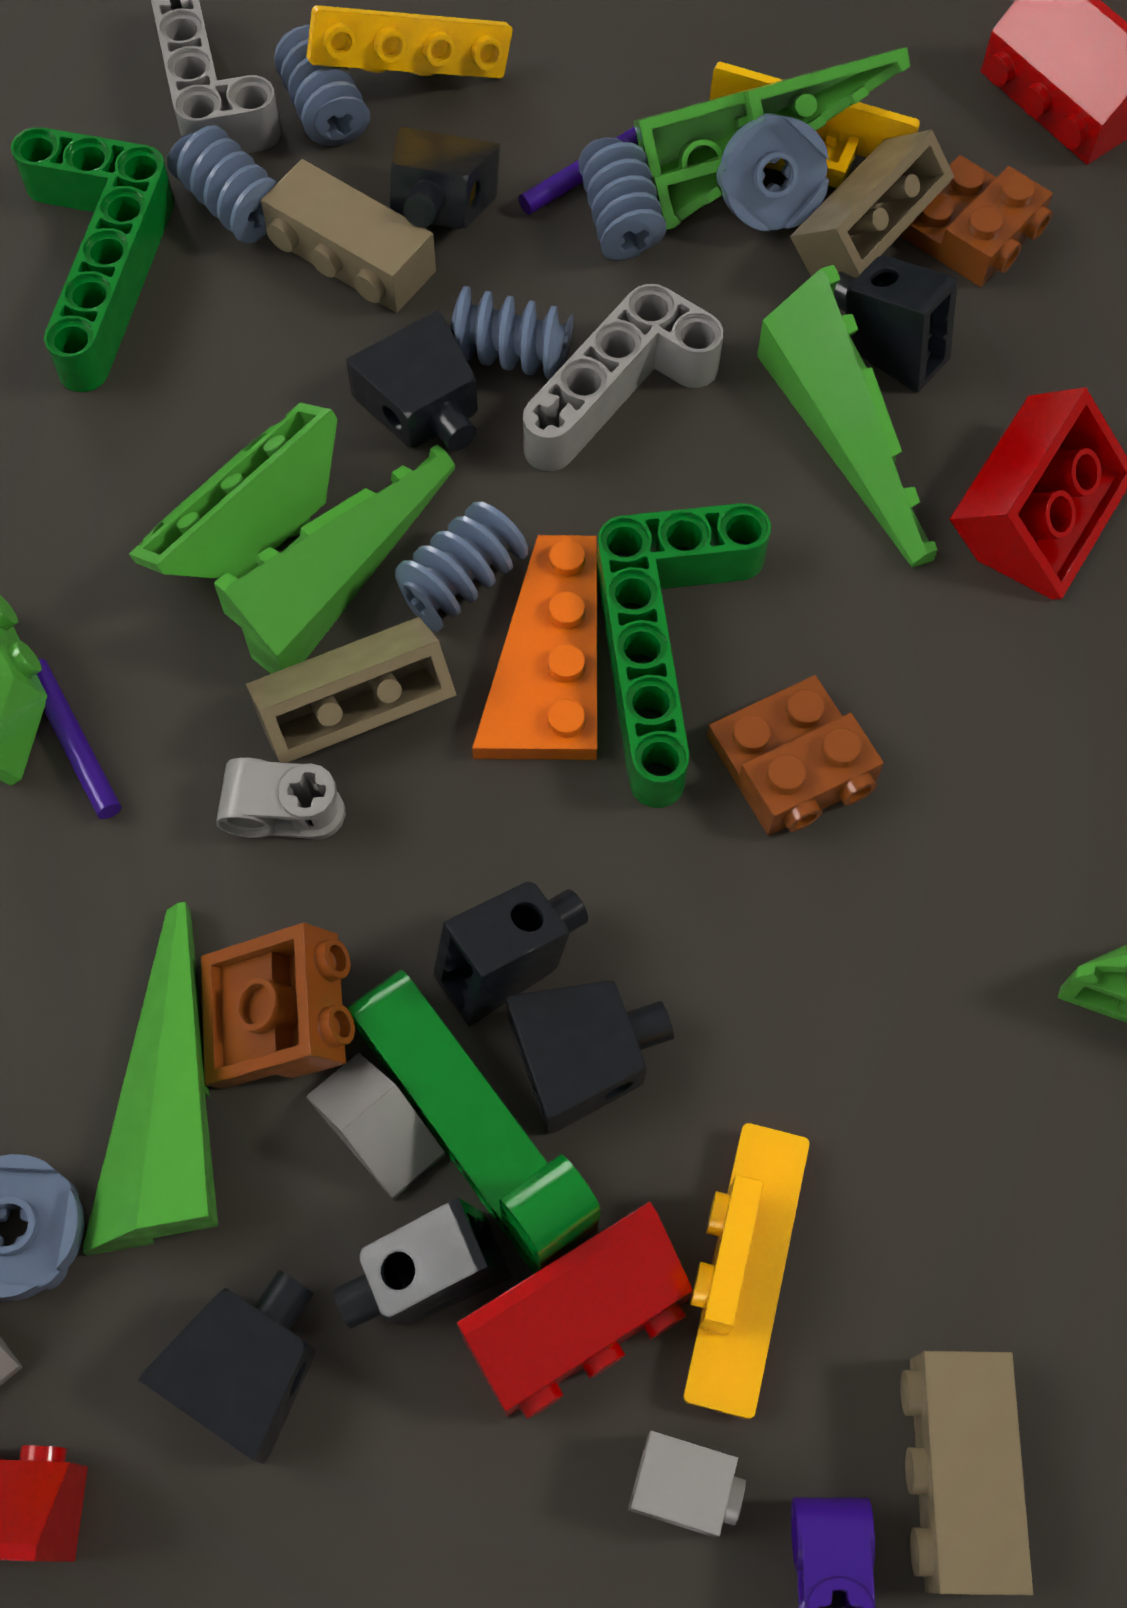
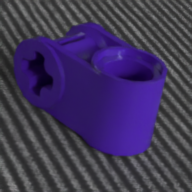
M793 1497L791 1503V1539L794 1567L797 1570L798 1608H822L831 1605L832 1593L839 1594V1602L842 1608H876L873 1576L875 1532L870 1499L868 1497Z

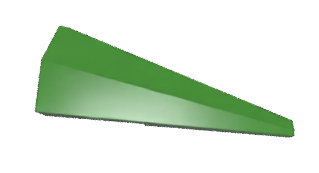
M908 48L891 50L634 120L638 145L642 147L647 156V165L651 170L652 182L657 190L656 198L661 204V215L666 221V230L676 227L689 215L723 195L716 178L717 169L721 164L722 155L728 142L742 126L763 114L771 113L793 117L803 121L817 131L834 116L849 106L858 103L868 96L871 91L897 73L909 68Z
M834 265L820 268L763 319L757 357L910 566L913 568L932 562L938 550L935 541L929 542L912 509L920 503L915 487L903 488L898 475L895 461L896 456L902 450L872 368H866L850 337L858 330L853 314L841 315L834 296L836 284L840 281L839 274Z
M439 445L432 447L429 457L415 470H411L404 465L394 470L391 474V481L393 483L378 493L365 488L301 527L300 537L281 553L271 547L257 554L256 563L259 566L239 579L227 572L214 582L223 612L242 628L252 659L272 674L301 663L308 658L455 470L454 462Z
M186 902L177 903L166 910L83 1243V1253L87 1256L154 1244L153 1238L218 1227L206 1098L210 1096L209 1086L205 1085L204 1039L191 910Z

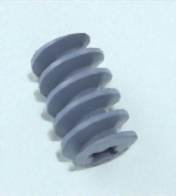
M310 25L296 27L283 35L276 46L274 62L277 73L282 78L283 86L287 90L289 99L295 106L296 114L302 121L303 129L309 138L322 146L335 147L348 144L357 139L366 130L370 121L369 109L364 103L362 94L356 87L355 80L347 67L312 65L308 61L306 54Z
M217 125L206 126L195 133H189L181 137L167 155V167L171 175L179 179L183 187L192 192L195 198L205 205L208 211L218 218L221 224L230 230L237 240L248 244L256 243L264 237L267 232L261 199L278 182L268 177L266 170L255 164L253 158L242 151L240 145L228 138L227 133Z
M604 137L591 141L582 150L578 161L579 171L583 177V186L587 192L588 205L592 212V220L596 225V235L600 241L601 252L607 260H630L639 256L643 251L651 249L662 240L666 233V221L661 215V204L656 198L657 190L652 182V173L647 165V156L641 146L630 142H623L617 138Z
M463 286L456 301L450 330L467 361L477 352L478 359L482 365H492L499 355L502 368L504 370H513L521 359L522 370L526 375H535L543 363L544 375L546 379L550 380L567 360L572 338L574 315L571 314L565 325L559 324L558 306L551 305L544 319H538L536 301L529 300L522 315H519L515 311L514 296L509 295L506 297L500 310L494 309L492 291L487 290L484 292L479 304L474 305L472 304L471 287Z
M473 502L465 510V516H457L448 524V531H438L431 538L430 546H420L413 553V561H402L395 569V578L399 590L412 612L417 617H420L429 629L439 632L444 627L437 612L439 608L451 617L455 618L461 613V608L455 595L458 594L464 600L473 603L479 596L472 580L475 579L483 587H492L496 583V579L490 565L498 571L507 574L513 568L512 560L507 551L517 558L524 559L528 555V546L524 535L504 513L487 503Z

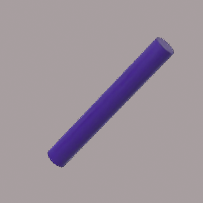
M634 126L615 137L623 142L638 145ZM579 161L573 162L520 194L518 200L523 211L530 215L582 184L583 177L579 171Z
M39 658L42 670L37 673V676L47 694L44 712L98 818H111L120 812L122 806L47 661Z

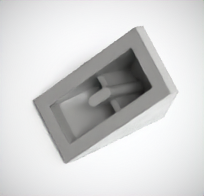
M357 1053L306 1096L309 1102L392 1200H395L446 1155L396 1084L360 1053Z

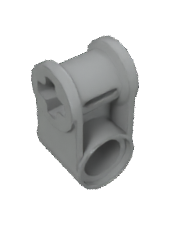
M235 758L226 763L216 826L222 831L248 838L274 836L320 840L334 835L343 825L346 816L345 804L337 792L336 783L330 772L322 766L312 763L268 762L255 758ZM311 779H315L316 784H313Z

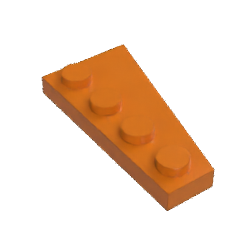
M537 535L472 747L473 759L597 760V536Z

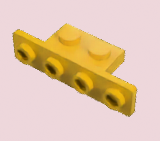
M316 5L312 8L306 57L312 65L360 68L373 73H382L389 70L409 72L419 76L446 74L502 78L505 74L513 29L507 22Z
M718 62L713 70L709 100L778 82L782 79L728 63ZM861 102L849 106L834 116L816 131L827 147L829 160L826 159L828 167L826 178L829 179L828 186L838 188L846 179L856 155L867 158L884 139L917 133L920 121L916 118ZM780 158L775 164L772 162L765 165V168L781 171L786 163Z
M751 1123L744 1124L741 1129L727 1194L715 1192L708 1219L706 1234L718 1236L712 1264L700 1261L690 1305L700 1307L702 1311L683 1399L687 1404L746 1420L754 1417L756 1413L810 1145L809 1140L805 1137Z

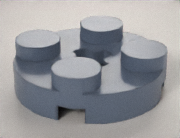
M766 113L748 122L728 142L722 155L721 164L717 169V182L722 190L723 199L727 207L742 222L760 231L779 230L782 228L790 229L801 225L821 205L827 193L829 179L826 178L828 169L826 159L829 160L827 147L820 135L811 126L790 116ZM782 158L786 163L781 170L782 174L786 177L784 183L780 186L770 183L765 188L762 182L765 177L763 171L765 165L768 162L775 164Z
M9 1154L0 1156V1222L8 1220L11 1210L21 1209L20 1218L28 1223L25 1234L17 1237L13 1245L5 1246L4 1238L0 1236V1302L27 1299L41 1291L57 1287L64 1280L68 1267L75 1260L84 1235V1210L75 1185L45 1161L28 1155Z

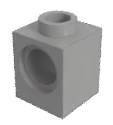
M650 1431L645 1441L628 1511L710 1537H719L723 1522L733 1526L736 1525L742 1506L746 1480L734 1476L738 1457Z

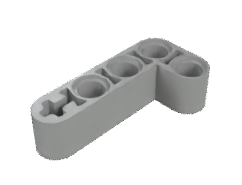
M151 0L172 103L181 137L189 133H195L206 126L217 125L227 133L228 138L236 141L240 145L241 150L246 153L263 151L277 144L281 138L282 129L275 91L271 82L257 75H246L217 81L199 0Z
M645 284L635 288L528 402L523 411V446L527 462L533 468L541 471L553 472L563 469L578 455L654 369L688 388H700L710 384L715 380L719 371L723 343V327L720 321L712 314L661 285Z

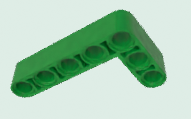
M44 127L25 129L15 136L10 149L28 196L34 201L44 204L94 212L44 335L46 348L61 384L74 392H89L101 386L109 375L174 208L175 198L163 156L154 147Z
M737 503L621 515L605 522L598 533L597 581L628 781L633 796L640 803L648 807H667L681 797L689 765V749L661 589L744 581L756 576L761 571L765 562L771 535V522L768 515L761 508L752 504ZM735 540H743V541L748 542V543H750V544H748V545H743V544H738V543L733 542V541H735ZM685 546V547L690 548V549H692V550H689V551H680V550L675 549V548H673V547ZM626 552L633 556L620 557L615 555V553ZM626 603H636L638 605H641L643 608L633 610L622 607L621 605ZM644 655L653 661L642 664L631 661L629 657ZM645 708L654 709L663 716L656 719H646L639 716L637 711ZM654 763L668 766L673 772L666 776H655L650 774L645 767Z
M399 970L346 1007L350 1011L354 1025L534 1274L597 1235L601 1208L581 1174L562 1154L547 1163L426 998L403 970Z

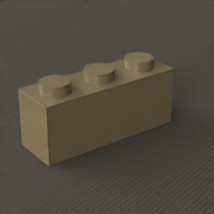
M933 130L884 139L790 236L811 276L820 268L834 265L837 272L843 271L853 277H858L877 257L884 253L950 183L954 175Z
M301 159L261 199L266 232L276 247L284 252H293L313 264L323 275L341 280L356 289L367 301L372 303L378 302L395 313H398L436 272L432 232L423 227L414 226L406 217L304 159Z
M420 617L246 683L266 737L280 763L291 762L457 695L440 642Z
M923 1351L910 1359L911 1370L902 1371L900 1383L903 1413L905 1416H914L915 1447H908L905 1456L908 1492L910 1495H919L921 1527H912L910 1534V1556L913 1573L916 1577H924L925 1593L1033 1595L1013 1352Z

